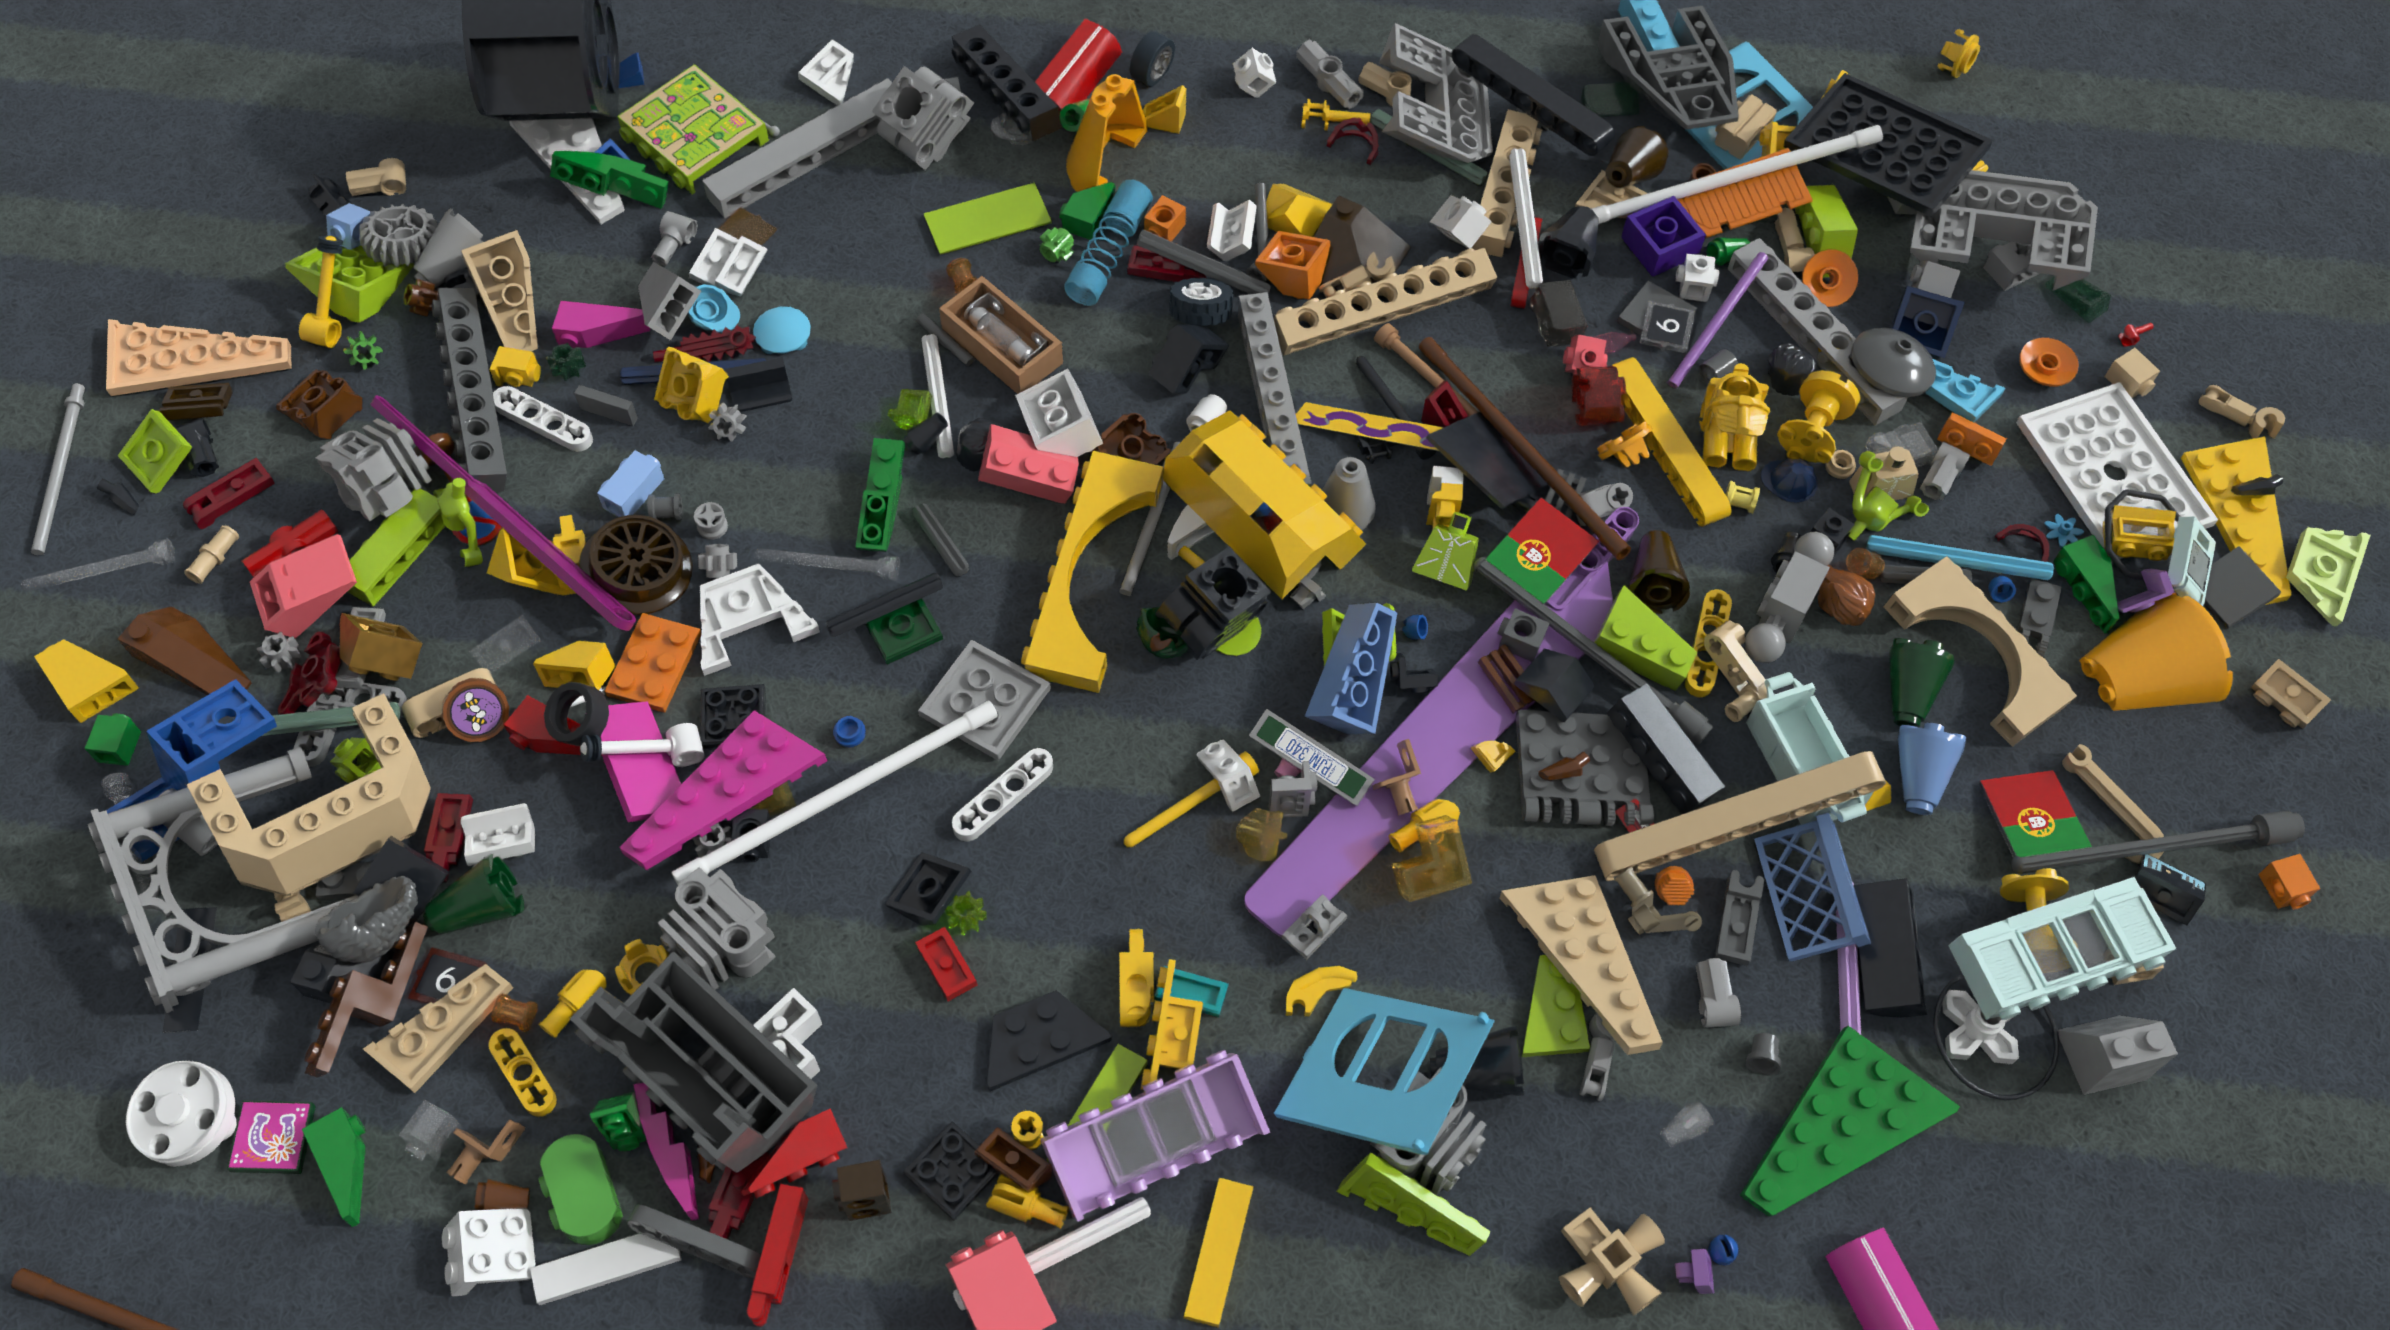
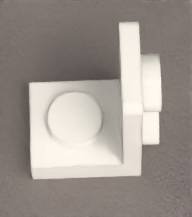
M1225 740L1211 743L1196 754L1199 761L1218 781L1226 804L1232 812L1260 797L1249 766Z

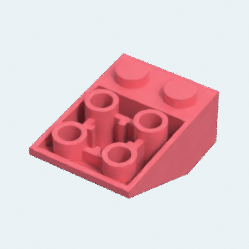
M338 534L269 563L250 581L264 629L275 633L282 632L283 635L293 636L295 639L357 583L341 535Z

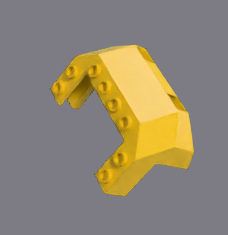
M1229 410L1192 430L1165 458L1162 480L1283 599L1325 555L1339 569H1342L1366 545L1359 537L1363 531L1344 512L1338 515L1324 501L1328 496L1315 483L1309 487L1303 481L1307 475L1294 463L1289 467L1283 462L1286 455L1274 443L1268 447L1263 442L1266 436L1243 414L1237 417ZM1263 502L1283 520L1270 534L1251 517Z

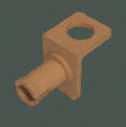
M1409 739L1397 743L1406 774L1372 785L1373 790L1385 786L1386 789L1390 788L1398 816L1418 810L1408 782L1411 781L1410 778L1421 774Z
M509 1120L490 1147L470 1133L456 1128L453 1133L465 1141L466 1147L451 1168L448 1169L447 1173L450 1176H454L453 1178L461 1183L467 1184L468 1179L484 1157L501 1162L523 1133L525 1127ZM512 1132L508 1141L502 1145L505 1138Z

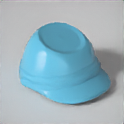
M705 284L697 286L696 288L701 290V293L688 312L691 321L699 328L707 331L715 329L718 333H722L725 327L731 331L740 320V312L736 304L723 289Z

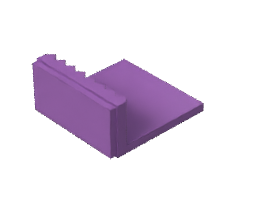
M2152 568L2141 571L2148 590L2118 601V612L2125 613L2127 611L2137 612L2153 606L2155 604L2154 601L2175 593L2167 571Z

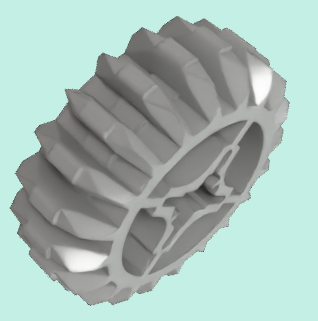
M391 204L389 208L380 207L378 212L370 211V216L363 218V223L360 224L359 230L360 244L367 257L373 258L374 262L382 261L384 266L394 264L398 267L400 264H406L409 267L410 263L418 261L438 225L433 215L427 213L423 208L417 210L415 205L405 207L402 204L401 206L394 207Z

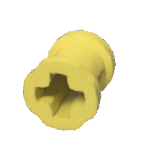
M1730 481L1725 495L1730 505L1747 509L1748 513L1753 514L1760 488L1749 489L1737 486L1735 482Z

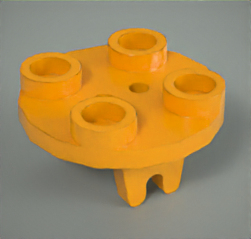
M1645 420L1638 425L1635 424L1621 432L1623 438L1619 436L1597 447L1599 458L1604 460L1614 455L1624 467L1630 466L1629 460L1634 465L1639 464V454L1644 459L1649 457L1643 437L1653 430L1652 426L1647 424Z

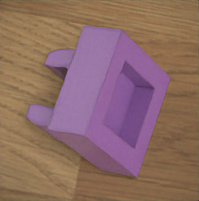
M1706 1249L1691 1250L1692 1263L1683 1262L1675 1264L1676 1278L1679 1279V1283L1694 1282L1699 1294L1714 1293L1710 1255Z

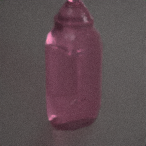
M1609 332L1593 336V338L1607 340L1604 354H1610L1621 350L1630 340H1635L1636 335H1628L1623 332Z

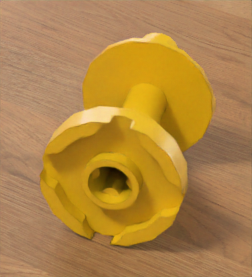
M1815 371L1808 375L1799 391L1800 399L1806 406L1805 416L1808 420H1789L1781 425L1777 433L1780 444L1787 451L1786 455L1788 458L1801 459L1802 461L1804 459L1814 463L1830 462L1836 446L1830 433L1823 427L1830 426L1834 420L1847 419L1854 414L1860 401V394L1854 383L1849 379L1845 383L1839 379L1840 374L1831 371Z
M2045 868L2037 870L2033 875L2009 874L2001 878L2000 894L2009 901L2026 902V909L2030 911L2047 905L2046 901L2065 895L2069 890V884L2067 880L2057 876L2056 870ZM2050 925L2023 933V937L2042 973H2054L2071 968Z

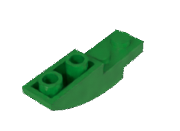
M554 151L552 154L550 177L603 196L610 190L660 209L663 208L666 202L668 181L645 173L646 165L616 156L585 151Z
M873 439L867 487L863 492L856 549L887 552L902 484L901 469L905 448L904 441Z

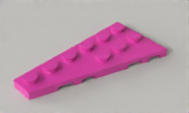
M754 710L619 848L623 855L645 870H648L681 850L683 843L698 834L703 837L712 831L711 827L725 818L728 821L771 796L773 789L790 780L792 783L801 778V772L816 764L819 767L827 762V758L823 752Z

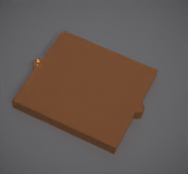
M742 207L719 228V230L737 239L743 236L761 246L777 231L776 227L762 220L760 215L755 216Z

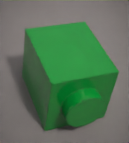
M115 713L112 716L98 714L85 750L96 762L128 766L141 731L132 722V719L126 715Z

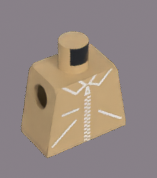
M1895 446L1891 448L1890 452L1877 453L1875 458L1883 461V467L1877 472H1871L1864 498L1875 486L1885 491L1894 500L1913 496L1918 478V470L1910 451L1903 447ZM1862 466L1858 468L1849 481L1853 493L1855 492Z

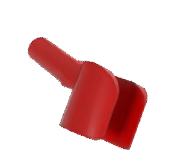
M2148 323L2134 328L2132 324H2129L2124 328L2125 333H2120L2118 337L2124 347L2132 346L2139 342V334L2152 330L2154 325Z

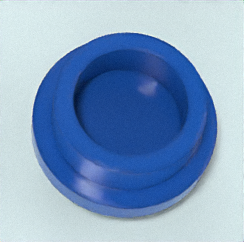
M846 716L836 723L833 734L839 745L854 747L864 740L866 730L861 720L853 716Z

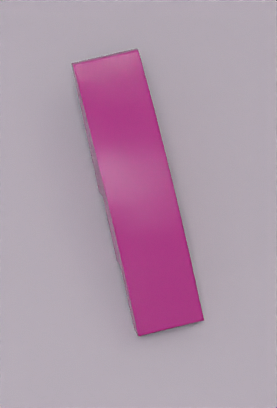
M644 1082L634 1084L640 1121L653 1158L666 1184L692 1221L697 1220L699 1216L690 1150L684 1142L675 1144L672 1120L666 1112L657 1113L656 1103L646 1095L649 1087Z

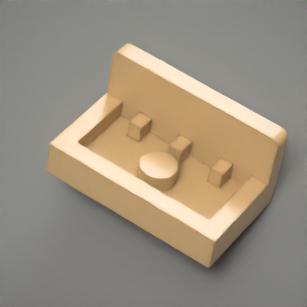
M2280 659L2251 687L2255 691L2253 696L2260 703L2267 707L2272 704L2282 712L2279 715L2281 719L2294 728L2299 725L2304 729L2331 701L2329 697Z

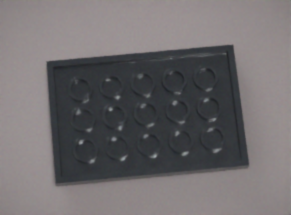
M1844 73L1786 137L1784 148L1795 151L1879 125L1883 134L1881 142L1861 148H1852L1811 161L1932 218L1991 148L1992 139Z

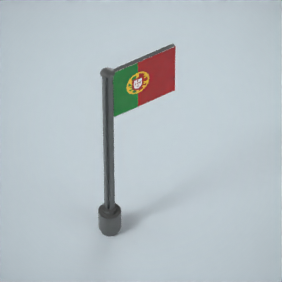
M1540 498L1487 558L1481 557L1475 562L1474 571L1481 573L1538 618L1549 622L1551 628L1635 691L1648 683L1545 606L1548 600L1598 545L1599 540L1543 498ZM1648 684L1689 740L1696 746H1699L1714 727L1708 723L1709 719L1686 701L1681 705L1677 702L1673 703Z
M2053 770L1980 780L1979 782L1982 793L2013 856L2012 869L2018 875H2022L2023 872L2248 839L2255 840L2261 846L2295 842L2297 838H2301L2305 832L2304 821L2300 814L2285 810L2257 814L2253 817L2250 825L2092 847Z

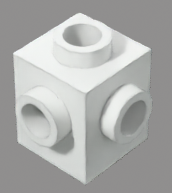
M1251 48L1233 63L1236 74L1235 80L1239 88L1255 98L1260 97L1276 84L1272 68L1273 62L1265 53L1261 54Z
M1694 254L1686 255L1684 264H1679L1676 272V281L1680 282L1679 298L1708 302L1712 287L1717 286L1719 270L1715 269V257Z

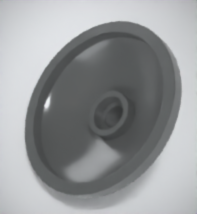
M1873 328L1862 332L1852 345V360L1859 373L1868 382L1884 392L1896 396L1914 397L1928 391L1935 381L1936 368L1930 353L1919 341L1904 332L1891 328Z

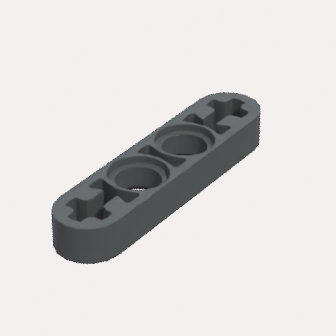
M636 1205L627 1221V1225L631 1229L642 1235L749 1278H755L761 1255L740 1244L644 1205Z

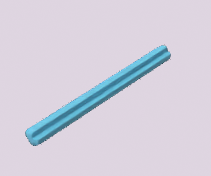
M1870 535L1866 545V551L1869 553L1938 563L1947 556L1959 567L2041 580H2050L2054 570V565L2050 562Z

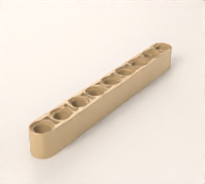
M1870 751L1862 752L1607 840L1594 848V852L1605 880L1612 881L1614 880L1613 877L1619 876L1630 867H1632L1635 874L1874 792L1882 788L1886 781L1873 753Z

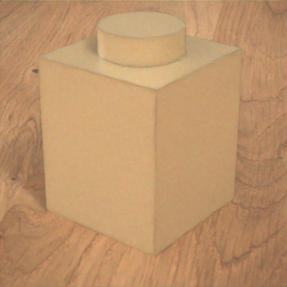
M2133 348L2114 360L2104 377L2112 384L2120 382L2130 397L2133 398L2138 394L2145 396L2155 387L2156 384L2153 381L2160 370L2136 348Z

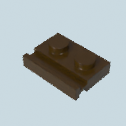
M230 383L169 387L162 402L163 408H159L158 411L167 420L223 416V409L227 408L233 392Z

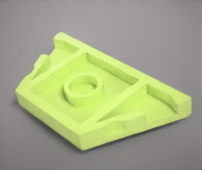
M2307 527L2299 537L2286 578L2332 626L2336 627L2343 622L2370 535L2360 533L2358 536L2344 535V531L2340 530L2324 531L2320 528Z

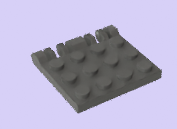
M1518 709L1516 713V731L1523 821L1537 822L1540 808L1541 822L1549 823L1552 817L1551 803H1559L1561 823H1570L1572 818L1571 804H1573L1575 824L1599 825L1601 822L1602 805L1605 826H1613L1616 819L1615 806L1622 807L1625 805L1624 822H1626V826H1629L1635 822V805L1630 801L1637 799L1640 802V825L1653 823L1654 814L1653 805L1650 803L1647 767L1633 751L1631 745L1619 729L1614 726L1608 715L1572 713L1564 723L1550 711ZM1581 752H1585L1590 758V762L1582 768V776L1545 780L1538 775V771L1565 757L1573 759Z

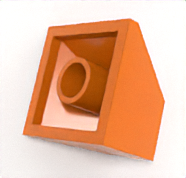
M1278 231L1255 260V266L1283 295L1310 300L1321 284L1330 248V240Z

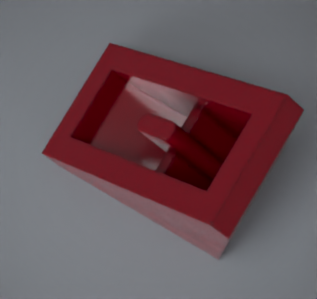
M1443 381L1425 399L1421 419L1423 424L1444 428L1468 417L1448 381Z

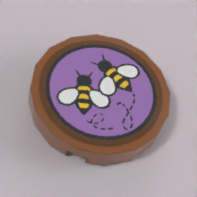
M469 678L458 682L445 696L442 704V716L447 728L456 737L468 742H482L493 738L504 728V723L509 718V704L504 692L496 684L484 678Z

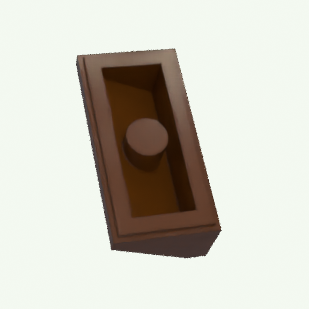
M999 1127L975 1151V1155L1028 1193L1052 1177L1051 1164Z

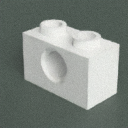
M1450 195L1430 223L1449 239L1471 249L1490 225L1491 221L1484 215L1487 211L1477 202H1471L1464 196L1459 199Z

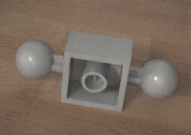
M1819 532L1804 534L1797 540L1794 547V555L1790 562L1783 560L1773 583L1770 584L1756 613L1761 619L1758 625L1752 627L1745 637L1746 652L1753 660L1760 663L1773 662L1783 654L1786 642L1791 644L1830 568L1828 565L1834 557L1833 543L1826 535Z

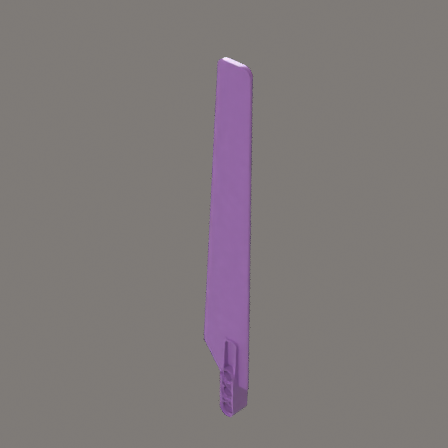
M1619 507L1608 517L1605 523L1614 529L1627 543L1639 524V517L1633 509ZM1617 523L1623 524L1626 528H1622ZM1595 534L1592 535L1597 540H1599V538ZM1600 541L1583 561L1591 568H1587L1581 563L1545 604V606L1593 642L1613 603L1608 563L1614 556L1605 547L1601 546ZM1516 600L1511 603L1443 677L1438 686L1431 690L1363 764L1360 770L1375 779L1372 785L1406 774L1397 743L1409 739L1421 774L1410 778L1411 781L1408 783L1415 804L1420 809L1442 793L1478 758L1470 749L1472 746L1484 741H1495L1516 721L1517 712H1511L1478 664V661L1483 656H1487L1490 652L1499 649L1502 636L1497 634L1504 617L1510 619L1515 608L1537 617ZM1548 626L1536 657L1544 648L1576 657L1578 660L1585 653ZM1516 631V632H1515V633H1516L1517 635H1519V636H1522V637H1526V636H1527V635H1526L1525 633H1523V632H1520V631ZM1513 654L1524 671L1532 663V661ZM1491 661L1490 663L1492 664L1496 672L1499 674L1505 685L1508 687L1514 698L1517 700V702H1520V699L1515 694L1511 686H1509L1504 680L1503 675L1498 669V667L1495 665L1493 661ZM1536 701L1531 702L1520 710H1527ZM1371 785L1358 807L1336 794L1248 889L1244 897L1246 909L1273 933L1282 937V934L1322 894L1330 901L1390 843L1389 834L1396 832L1410 822L1411 813L1415 811L1398 816L1390 788L1386 789V786L1373 790Z

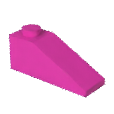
M560 301L552 327L558 345L568 349L576 347L589 348L648 332L651 329L645 325L642 309Z

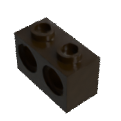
M880 1160L837 1167L838 1179L832 1180L834 1200L838 1202L839 1211H845L849 1221L892 1213L888 1182Z

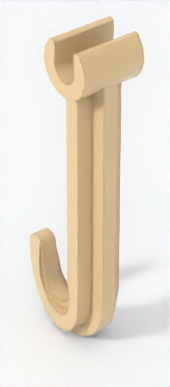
M2079 744L2072 754L2068 753L2062 760L2063 767L2071 773H2076L2141 840L2164 837L2161 830L2091 760L2092 754L2089 748ZM2164 852L2152 853L2149 855L2159 859ZM2142 855L2126 858L2131 862L2140 864Z

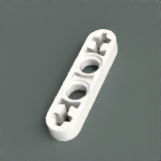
M503 386L494 391L495 409L501 415L572 451H584L591 446L593 437L586 424L513 387ZM511 398L514 403L513 405L512 403L505 401L502 404L501 400H509ZM528 409L538 410L534 417H523L524 412ZM552 421L562 422V425L556 430L547 429L548 424ZM571 434L575 436H580L581 434H583L584 437L582 439L576 438L575 440H573Z
M1032 749L973 798L953 817L952 826L955 836L961 841L966 842L978 838L1049 777L1053 770L1051 754L1045 749ZM1033 760L1038 762L1044 760V768L1042 769L1037 766L1032 770ZM1030 770H1032V771L1030 772L1031 778H1032L1031 780L1029 779V777H1028V775H1027V773H1028ZM1013 778H1018L1024 782V786L1019 791H1010L1007 789L1006 783ZM987 799L998 800L1000 807L993 812L984 810L982 804ZM975 809L977 810L978 814L980 815V816H978L976 819H974V818L976 817V816H975V811H974ZM964 820L969 823L973 820V829L964 828L961 830V822Z

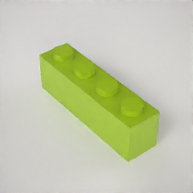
M421 488L418 490L414 489L411 492L413 495L411 501L385 518L377 531L362 543L357 553L349 560L357 583L347 592L372 607L376 605L445 527L438 505V498Z

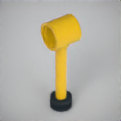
M319 236L317 250L322 251L323 256L316 314L307 313L303 316L299 325V336L303 341L327 348H334L341 337L342 327L338 320L331 319L328 314L335 254L342 253L341 245H343V240L334 236Z

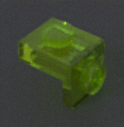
M901 389L897 409H889L887 415L896 423L897 427L907 430L927 419L933 395L928 390Z

